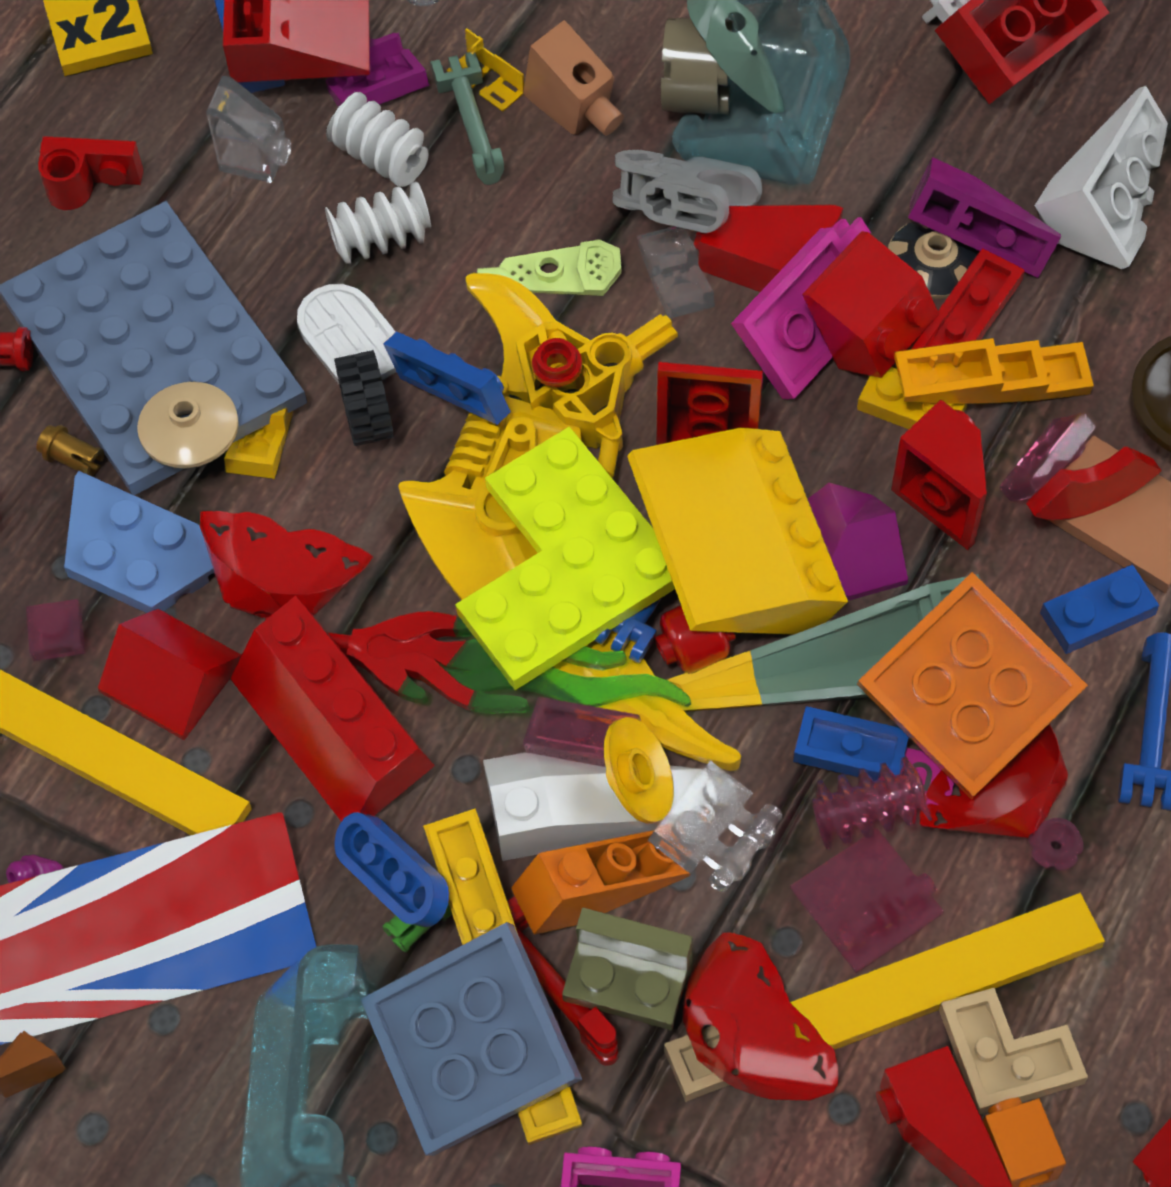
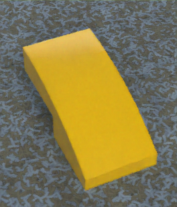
M287 408L271 414L269 424L233 442L224 458L226 473L275 479L293 411L288 413Z

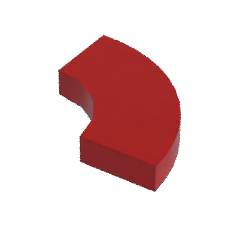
M1124 446L1110 458L1092 467L1075 471L1060 469L1026 504L1035 517L1042 519L1064 520L1081 517L1107 508L1128 497L1151 481L1162 470L1153 458L1128 446Z

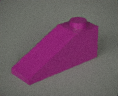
M934 157L930 160L911 197L909 219L978 251H981L983 248L1025 269L1024 272L1037 278L1040 276L1061 238L1059 232L977 177Z

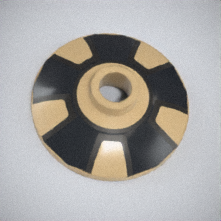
M915 221L900 228L894 234L888 246V249L923 277L932 299L947 298L980 252ZM931 248H938V249H941V250L937 251V250H933V249H931Z

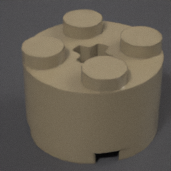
M677 17L667 19L662 49V62H664V78H661L662 110L677 113L729 115L731 90L730 87H726L728 86L729 77L707 49L705 40L690 18ZM726 20V28L734 32V21Z

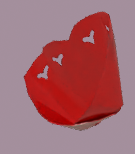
M200 512V529L224 602L230 604V608L255 616L270 617L295 595L313 615H316L359 575L373 559L370 553L360 547L348 544L335 535L324 531L304 529L287 532L285 528L271 518L252 512ZM210 524H214L217 527L228 526L230 529L224 531L219 536ZM247 528L253 529L255 533H265L267 536L252 541ZM311 545L315 549L325 548L326 551L320 553L317 558H314L305 546ZM347 557L350 562L358 561L359 564L345 569L342 558Z
M1047 725L972 799L960 788V796H946L945 793L951 789L947 775L941 770L933 779L925 795L927 799L938 805L922 803L919 814L920 825L951 831L1028 838L1030 834L1034 835L1048 817L1052 804L1066 787L1068 771L1051 725ZM940 812L948 823L934 825V822L938 821L936 813Z
M722 933L705 950L689 978L684 999L683 1022L697 1060L734 1088L770 1100L810 1101L833 1093L838 1085V1065L835 1050L823 1040L812 1023L789 1002V997L784 990L783 981L762 943L736 933ZM728 942L734 943L737 947H745L748 950L731 951V946ZM759 966L763 968V976L769 981L770 986L757 977L760 971ZM687 999L691 1000V1005L689 1007L686 1004ZM706 1024L714 1026L719 1032L720 1039L715 1048H710L703 1039L702 1029ZM793 1024L799 1027L800 1033L806 1036L809 1041L795 1036L796 1031ZM819 1056L823 1060L821 1069L825 1074V1079L813 1069ZM738 1069L739 1074L733 1075L732 1071Z

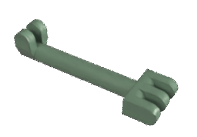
M472 52L465 53L467 68L463 69L457 55L448 57L450 72L446 73L443 72V66L439 59L430 61L438 93L452 90L454 92L473 151L472 162L477 177L486 185L495 184L500 180L504 172V161L500 148L491 149L471 85L483 83L482 71L476 53L473 55L471 54Z

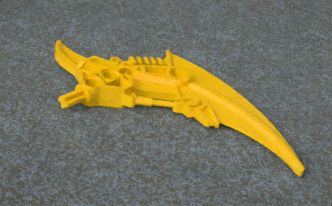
M472 273L466 276L467 290L487 311L501 336L504 363L502 375L497 377L504 386L502 393L511 412L498 425L469 412L465 420L466 423L460 432L461 435L457 439L455 448L449 458L450 461L444 470L446 476L433 482L402 481L398 485L402 501L424 548L436 568L460 600L465 599L537 554L529 541L487 490L485 477L569 426L585 446L596 449L600 447L598 462L611 478L614 477L618 451L623 447L622 429L619 421L625 392L631 387L634 380L633 376L643 370V360L678 337V332L672 327V321L667 315H658L627 337L622 333H603L589 340L556 321L544 304L521 283L497 274ZM552 338H561L569 341L581 354L582 370L575 381L566 386L550 387L545 385L537 390L541 382L537 380L532 369V358L535 351L544 341ZM554 363L550 367L559 368L564 366V364ZM607 363H616V364H617V365H615V366H610V367L603 366V365H605V364H607ZM569 389L579 390V391H577V392H575V393H565V392H564V391H567V390H569ZM509 394L517 396L523 401L511 398ZM608 404L607 407H605L604 409H602L601 411H599L597 414L593 415L595 412H597L598 410H600L601 408H603L604 406H606V405ZM613 631L602 645L592 641L539 675L559 691L611 723L624 717L640 720L655 734L665 749L728 771H735L740 767V752L710 735L691 719L667 693L644 658L640 663L629 659L631 650L636 644L635 642L630 640L621 654L611 650L612 642L617 635Z

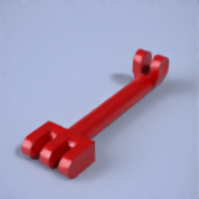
M512 897L507 903L519 938L542 989L580 1031L581 1042L597 1061L605 1066L613 1065L619 1057L615 1028L596 1006L590 1010L587 1007L563 1001L562 993L566 981L522 933L529 924L516 897Z

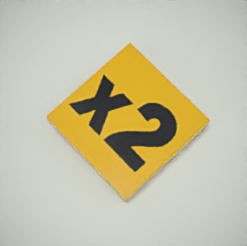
M43 0L64 76L153 54L137 0Z

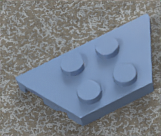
M81 471L77 472L74 479L64 564L69 578L145 613L156 609L165 611L176 604V601L182 595L194 593L209 583L208 576L214 573L199 524Z

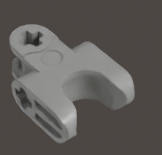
M625 150L615 155V166L621 169L620 188L613 192V204L624 209L642 210L649 219L658 223L709 233L726 223L729 215V206H754L761 198L762 183L760 177L754 169L748 166L706 157H693L687 161L664 157V154L644 150Z

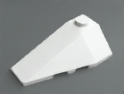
M1146 86L1138 88L1054 175L1035 204L1041 221L1061 234L1058 244L1120 269L1130 266L1145 240L1147 225L1141 221L1143 208L1146 205L1152 204L1154 191L1148 184L1151 169L1160 166L1168 122Z
M530 751L483 760L502 861L667 827L675 829L713 821V813L702 769L670 765L674 785L671 810L663 820L648 824L634 818L620 803L615 792L608 784L604 758Z

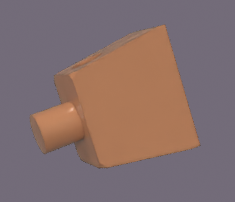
M565 20L530 46L523 95L569 133L579 134L590 124H593L603 135L607 136L618 128L624 118V115L610 102L614 82L612 72Z

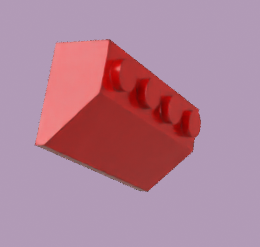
M296 595L254 629L230 679L341 822L346 816L355 812L375 816L435 766Z

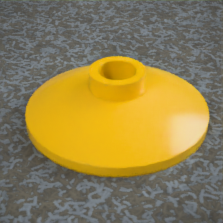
M624 717L614 721L609 726L604 740V760L608 784L623 807L634 818L648 824L661 821L670 812L674 797L673 777L665 751L655 734L640 720Z

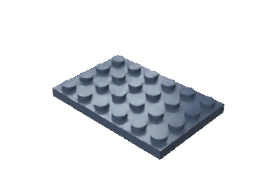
M167 201L0 284L1 298L20 327H27L30 330V338L34 348L100 448L104 450V454L132 495H136L185 469L169 467L155 461L146 453L139 440L137 425L140 413L145 404L159 391L183 382L207 383L224 391L233 401L238 414V431L233 442L269 424L271 414L287 408L289 413L307 403L302 387ZM191 414L182 415L180 418L188 417Z

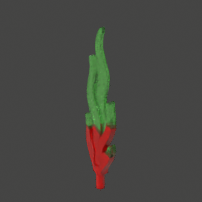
M422 611L400 615L371 627L353 629L351 635L327 632L352 664L359 665L365 669L382 686L400 698L419 704L427 703L428 696L426 692L409 678L411 677L422 680L451 703L472 712L497 714L528 713L530 711L528 701L522 697L484 693L486 691L514 688L476 638L452 642L435 639L444 636H473L459 616ZM584 646L562 661L580 667L607 670L624 665L627 662V658L623 651L600 652ZM551 667L517 689L543 694L561 703L579 708L602 706L642 695L663 697L685 707L691 705L690 697L683 690L666 679L649 674L583 677Z

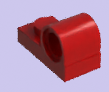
M43 136L38 170L47 198L51 205L57 209L67 211L82 207L89 200L94 183H106L112 186L122 184L141 185L144 169L136 141Z

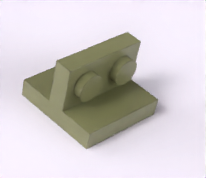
M582 907L576 927L578 942L562 993L563 1001L591 1009L596 1006L602 1012L672 1030L683 989H687L692 972L693 936Z

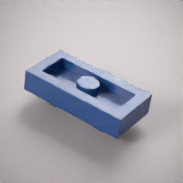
M1132 564L1043 603L1040 614L1065 654H1068L1156 615L1159 604Z
M806 706L793 762L898 786L909 737L899 727Z

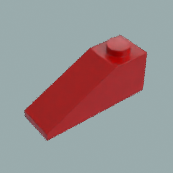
M948 1046L884 1069L880 1084L881 1090L876 1092L877 1102L887 1124L896 1123L902 1139L958 1187H1013Z

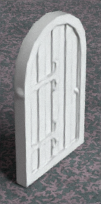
M328 284L313 290L303 299L297 312L298 329L305 343L311 348L338 384L334 358L370 350L375 352L382 380L397 372L383 345L395 333V330L375 307L374 303L359 289L345 284Z

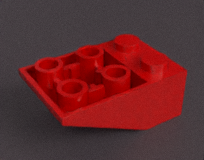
M224 0L223 49L231 83L370 75L369 0Z

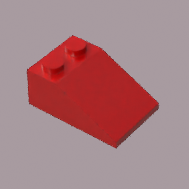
M658 362L656 445L736 428L758 429L763 371Z

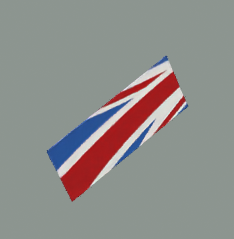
M278 812L0 885V1045L13 1042L18 1034L26 1031L31 1036H36L317 960L319 955L283 813Z

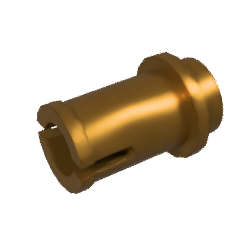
M48 425L40 434L36 445V450L42 453L43 460L49 463L56 460L92 477L101 467L93 462L94 459L99 461L104 459L103 449L96 448L68 434V428L63 425L56 427Z

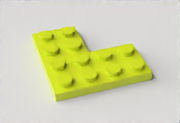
M569 426L485 477L487 490L529 541L537 554L461 600L455 606L457 615L514 690H517L596 640L604 630H611L618 626L624 620L673 591L675 587L654 529Z

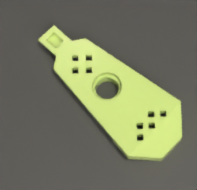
M602 240L581 242L580 246L508 257L503 260L499 267L477 268V272L509 277L521 283L532 293L604 296L621 275L620 248ZM545 264H554L558 267L552 273H545L540 268Z

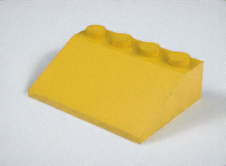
M736 428L635 449L627 455L690 631L797 634L826 623L848 603L838 573L780 431Z

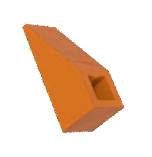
M669 827L540 852L511 889L535 935L576 926L582 907L607 913L685 879L692 874V871Z

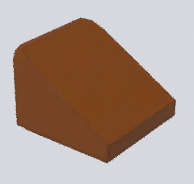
M26 1031L20 1032L0 1057V1094L7 1098L63 1073L66 1068L53 1050Z

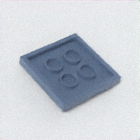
M506 922L361 998L409 1117L427 1156H434L583 1080L514 924Z

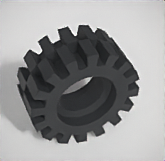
M374 350L334 358L341 396L354 447L394 438L385 389Z

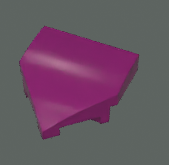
M391 33L378 39L370 38V75L328 77L325 81L328 92L338 107L355 92L363 93L367 97V102L376 101L380 105L429 86L425 68L409 49H403L399 33Z

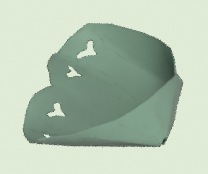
M687 0L690 19L705 40L707 49L722 70L754 100L770 112L781 115L785 110L781 89L759 39L758 22L750 10L736 0ZM728 16L730 20L734 21L736 32H731L726 28L725 23Z

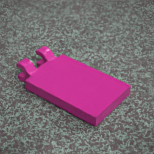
M857 217L851 225L848 224L846 219H841L831 228H820L731 323L782 399H795L832 358L802 294L861 231L871 234L861 217Z

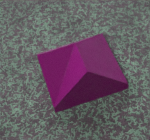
M830 482L808 498L848 601L907 585L908 576L894 510L874 495Z

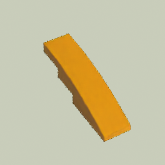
M990 338L898 351L894 355L903 398L907 402L937 403L940 399L946 404L1035 401L1089 395L1094 387L1083 342L1040 348L1039 340L995 346L994 339Z

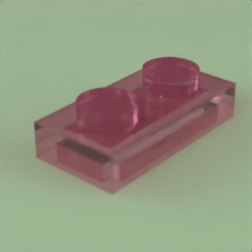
M1085 412L1053 419L999 488L1010 501L1031 498L1060 469H1064L1067 464L1076 460L1086 448L1084 442L1096 429L1095 424Z
M538 697L523 745L527 753L606 767L604 740L609 726L614 721L624 717H632L640 721L641 719L638 714Z

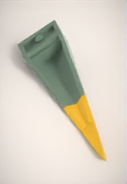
M966 577L921 586L816 627L721 660L696 673H684L660 683L683 711L870 698L857 685L858 680ZM585 707L576 713V717L580 719L602 718Z

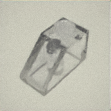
M222 76L206 111L219 170L225 173L273 183L279 166L287 164L291 151V141L285 136L282 117L233 78Z

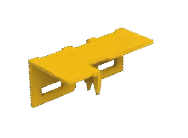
M466 28L467 53L472 52V55L476 53L478 61L485 65L481 68L482 77L491 70L500 75L491 85L485 86L480 90V96L504 112L523 95L524 74L498 55H494L484 48L483 38ZM464 55L459 59L462 69L467 68ZM507 81L518 90L514 92L503 83ZM494 93L503 99L504 102L500 103L490 95Z

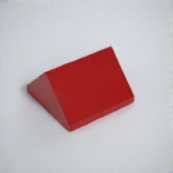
M156 609L118 625L98 690L99 693L185 740L230 680L242 654L164 611Z

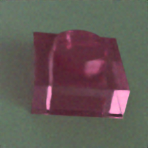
M78 599L26 607L29 653L33 661L85 653L82 608Z

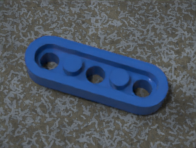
M355 812L342 820L337 829L334 842L335 853L339 861L402 922L422 927H430L439 922L445 914L449 902V889L444 877L380 818Z

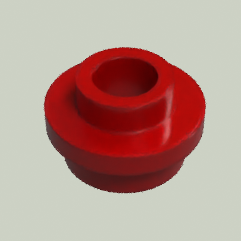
M552 338L546 340L533 355V373L537 380L544 385L550 387L566 386L575 381L581 373V354L575 346L565 339ZM554 363L564 364V366L559 368L550 367Z

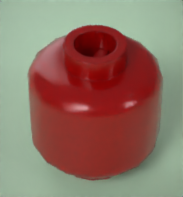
M679 605L661 615L660 628L662 634L654 639L658 651L667 666L676 662L683 672L693 674L726 659L730 653L729 642L736 640L734 632L690 631L682 606Z

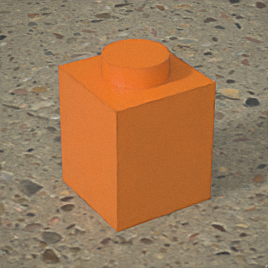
M1015 1097L988 1109L989 1115L984 1117L983 1123L1012 1186L1036 1187L1058 1180L1066 1165V1161L1040 1099L1022 1104L1021 1099Z

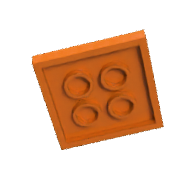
M973 572L862 676L857 683L885 714L970 799L983 789L1088 686Z

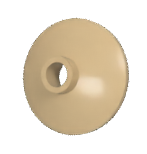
M183 382L159 391L145 404L138 419L137 430L142 447L152 459L173 468H194L212 462L231 446L236 437L239 422L235 405L224 391L207 383ZM191 414L188 417L180 418L182 415Z

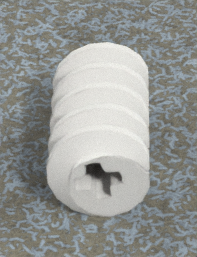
M355 92L338 107L327 126L326 137L328 142H333L340 150L347 151L354 159L362 160V163L368 168L376 169L382 177L390 178L398 187H405L411 184L421 174L427 164L429 157L428 148L422 146L424 133L418 128L409 130V124L404 119L395 121V115L390 110H383L381 112V106L376 101L367 102V97L361 92Z
M418 182L411 184L409 198L401 187L393 188L391 203L383 192L375 193L373 208H371L364 197H358L355 202V213L351 211L345 202H340L337 206V217L334 218L328 208L325 207L335 248L346 264L351 263L352 248H357L363 258L368 259L371 243L375 242L382 254L388 253L389 238L393 237L399 247L404 249L406 248L407 233L411 232L418 243L422 244L424 243L425 228H431L428 207Z

